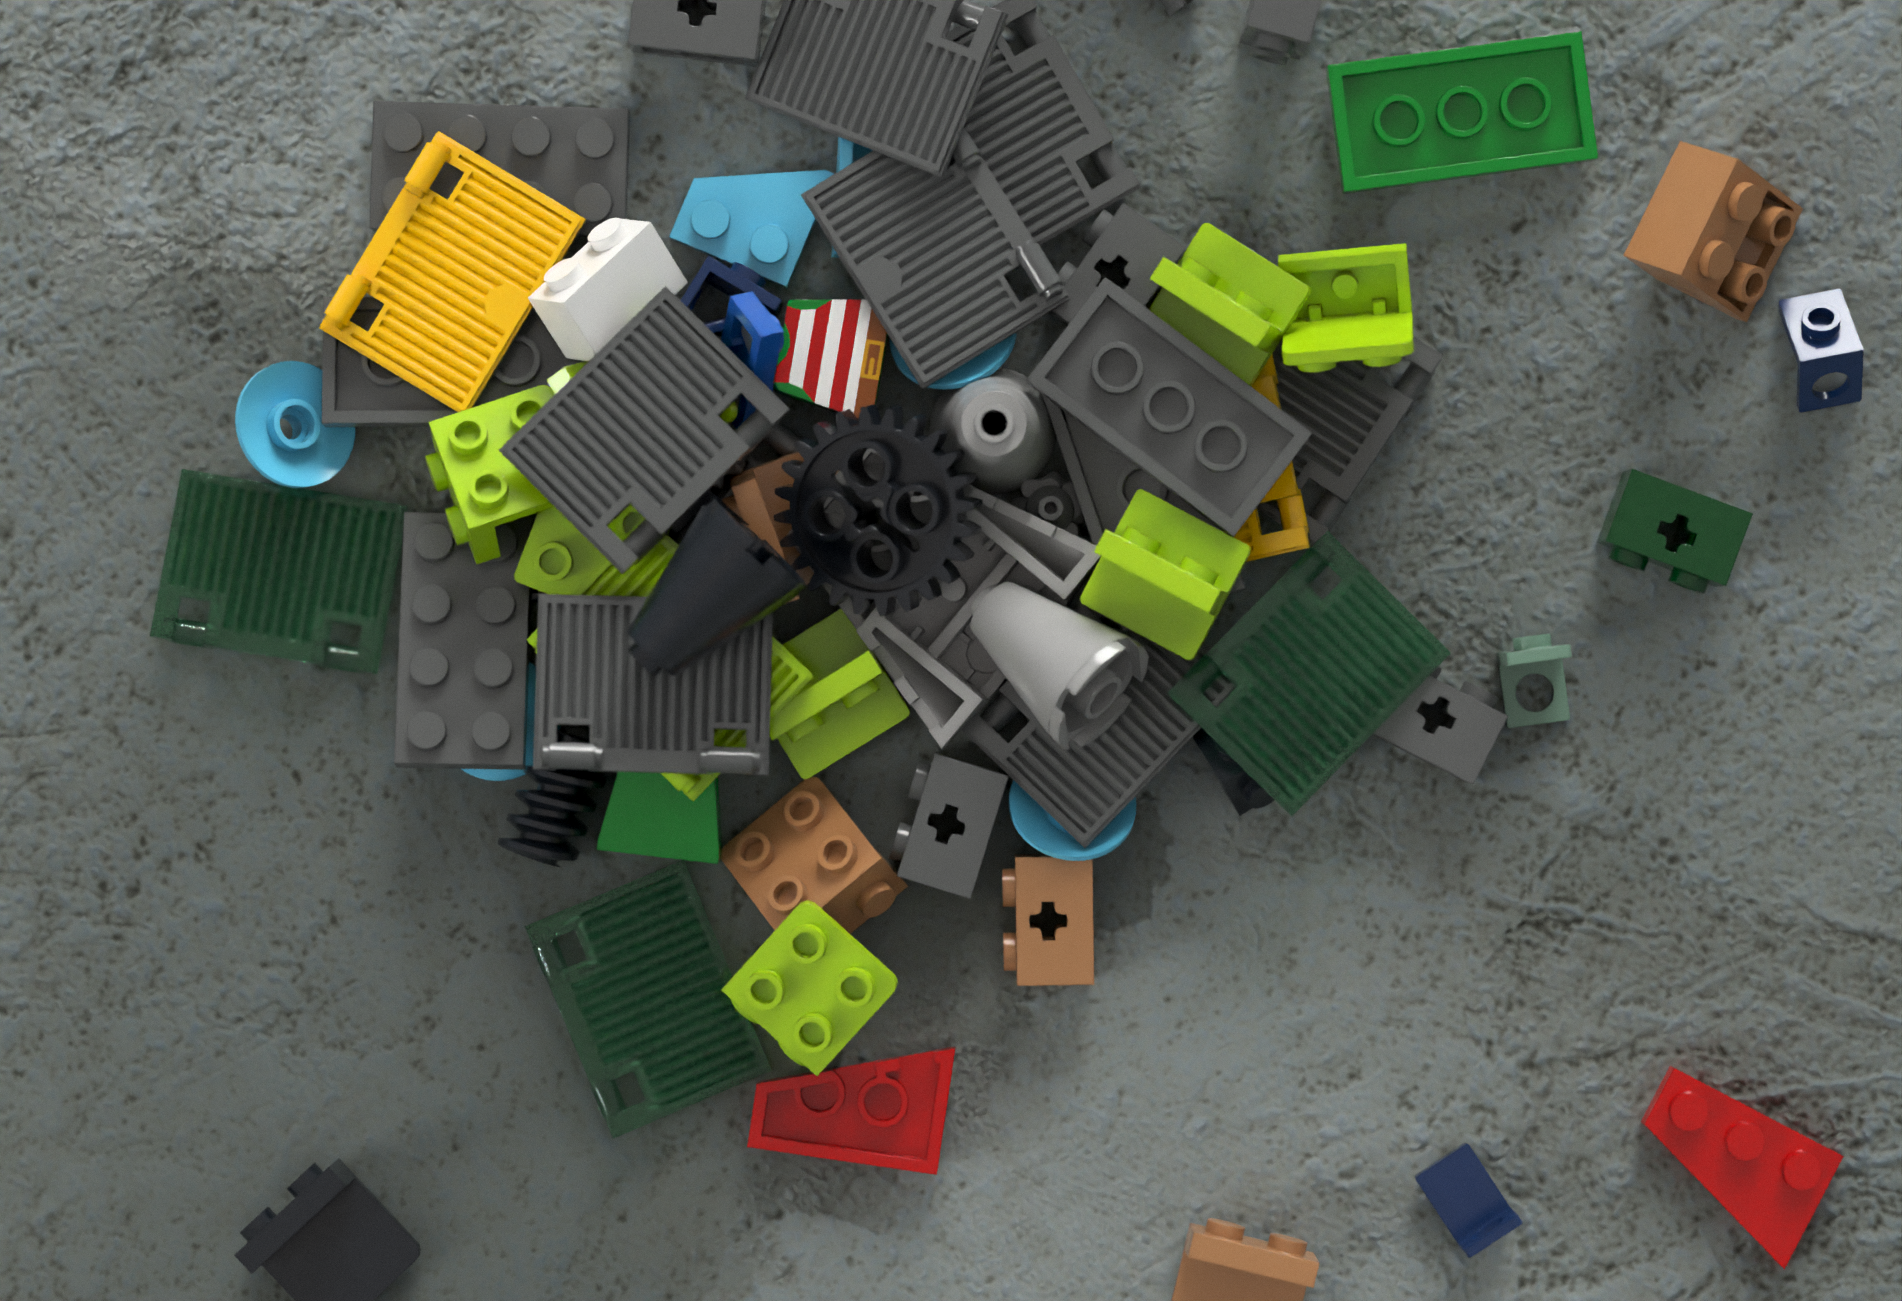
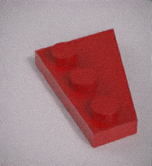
M956 1047L825 1069L818 1076L813 1072L757 1081L747 1147L937 1175Z
M1669 1066L1641 1120V1123L1713 1195L1778 1265L1785 1269L1844 1156L1672 1066Z

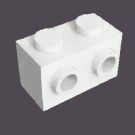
M611 218L600 223L589 233V242L572 258L562 260L552 266L544 275L545 282L528 297V300L566 358L589 362L665 286L676 295L688 283L651 222Z

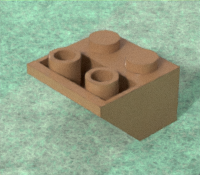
M1680 141L1623 256L1655 279L1747 323L1757 301L1765 292L1767 281L1785 244L1788 243L1794 233L1796 222L1803 208L1739 159Z

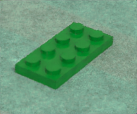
M1582 31L1327 65L1326 67L1342 194L1589 162L1598 159Z

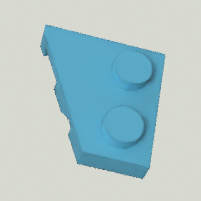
M827 170L694 178L669 238L730 265H733L734 262L740 263L758 273L762 278L788 288L816 222L801 194L834 175V173Z

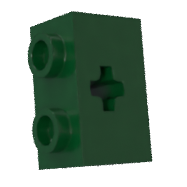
M1629 469L1622 472L1596 543L1612 548L1608 559L1643 572H1645L1648 562L1671 570L1669 582L1705 594L1708 584L1714 587L1727 585L1753 513L1635 469ZM1677 519L1679 520L1677 531L1687 535L1684 544L1671 545L1667 550L1665 548L1667 538L1657 533L1659 525L1670 524Z

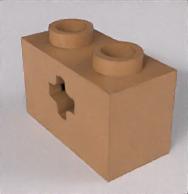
M1014 854L1015 869H1002L1003 907H1015L1016 932L1003 933L1004 971H1016L1017 986L1094 985L1093 859L1069 861L1057 859L1046 854ZM1042 902H1053L1056 913L1066 914L1065 923L1055 925L1054 936H1042L1040 926L1029 923L1030 915H1036L1041 912Z

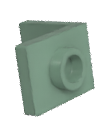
M1550 633L1512 638L1513 651L1496 653L1504 714L1508 715L1506 727L1514 728L1569 720L1570 712L1562 658L1572 657L1571 645H1552ZM1529 674L1544 676L1552 686V699L1540 711L1532 712L1524 709L1516 698V687L1519 681Z

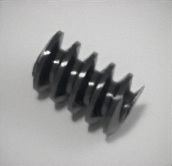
M557 729V742L589 743L588 739ZM526 765L524 773L538 784L537 789L517 790L515 796L529 808L528 814H508L506 818L510 824L521 832L519 838H499L497 844L511 852L551 866L561 867L557 864L558 861H576L580 852L566 840V837L586 836L589 828L575 816V813L594 812L598 805L583 790L585 788H603L606 779L598 772L589 771L588 769L533 770V765Z

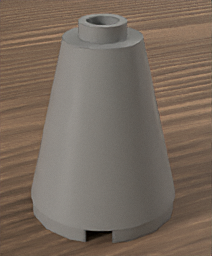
M999 368L989 377L971 382L962 388L944 390L937 399L930 418L929 435L942 429L948 431L947 438L941 447L945 454L960 449L965 453L962 460L955 466L957 473H976L977 479L969 485L988 494L1012 492L1019 489L1023 481L1035 479L1048 463L1056 441V433L1043 395L1027 383L1028 377L1007 368ZM989 412L1002 414L1007 421L1005 425L1006 430L998 436L986 434L981 427V420L985 414Z
M1008 581L998 586L990 585L986 587L975 598L971 606L970 613L973 616L970 624L971 631L1049 737L1063 749L1070 750L1069 741L1071 740L1082 747L1104 733L1132 701L1131 698L1123 693L1132 676L1142 683L1147 672L1149 656L1145 648L1135 639L1013 582Z

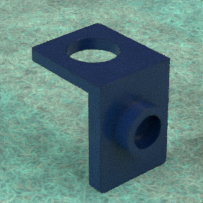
M709 255L680 300L692 312L708 284L728 296L753 291L764 307H768L769 313L776 318L781 312L783 302L780 298L763 289L766 284L765 279L752 269L737 262H734L731 268Z
M1841 289L1779 300V314L1798 363L1797 407L1799 412L1803 413L1861 401L1864 349ZM1838 372L1847 375L1846 381L1833 391L1817 392L1812 389L1814 383L1826 374Z
M1468 1143L1462 1144L1415 1175V1180L1468 1258L1473 1257L1523 1223L1518 1214L1508 1205Z

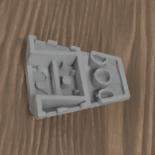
M868 448L863 456L864 469L869 477L880 481L885 468L883 459L878 452ZM839 470L835 475L836 479L842 485L849 486L843 477V473ZM971 485L963 488L965 496L981 499L983 505L966 512V519L975 522L982 529L980 533L969 537H962L961 540L974 552L973 558L964 562L951 560L961 577L950 584L937 578L942 595L929 601L919 593V607L905 612L897 600L894 612L886 616L879 615L874 600L869 610L859 615L854 614L852 595H849L844 602L838 604L856 628V632L863 642L875 654L894 680L895 686L909 705H912L929 729L928 731L941 749L963 729L966 723L993 698L1007 681V678L970 628L973 617L970 613L971 606L979 593L990 585L998 586L1010 581L1064 607H1068L1101 558L1100 555L1094 553L1097 545ZM915 491L910 503L912 513L917 520L928 524L933 513L931 502L927 496ZM828 497L824 503L825 517L832 526L841 529L845 520L844 509L839 501ZM879 498L872 500L876 509L871 516L876 522L884 520L880 515V510L884 503ZM907 535L913 549L919 550L920 542L914 536ZM875 540L871 548L873 562L880 569L889 571L893 562L891 550L885 543ZM795 546L797 551L801 554L798 546ZM826 584L824 588L830 595L832 586Z

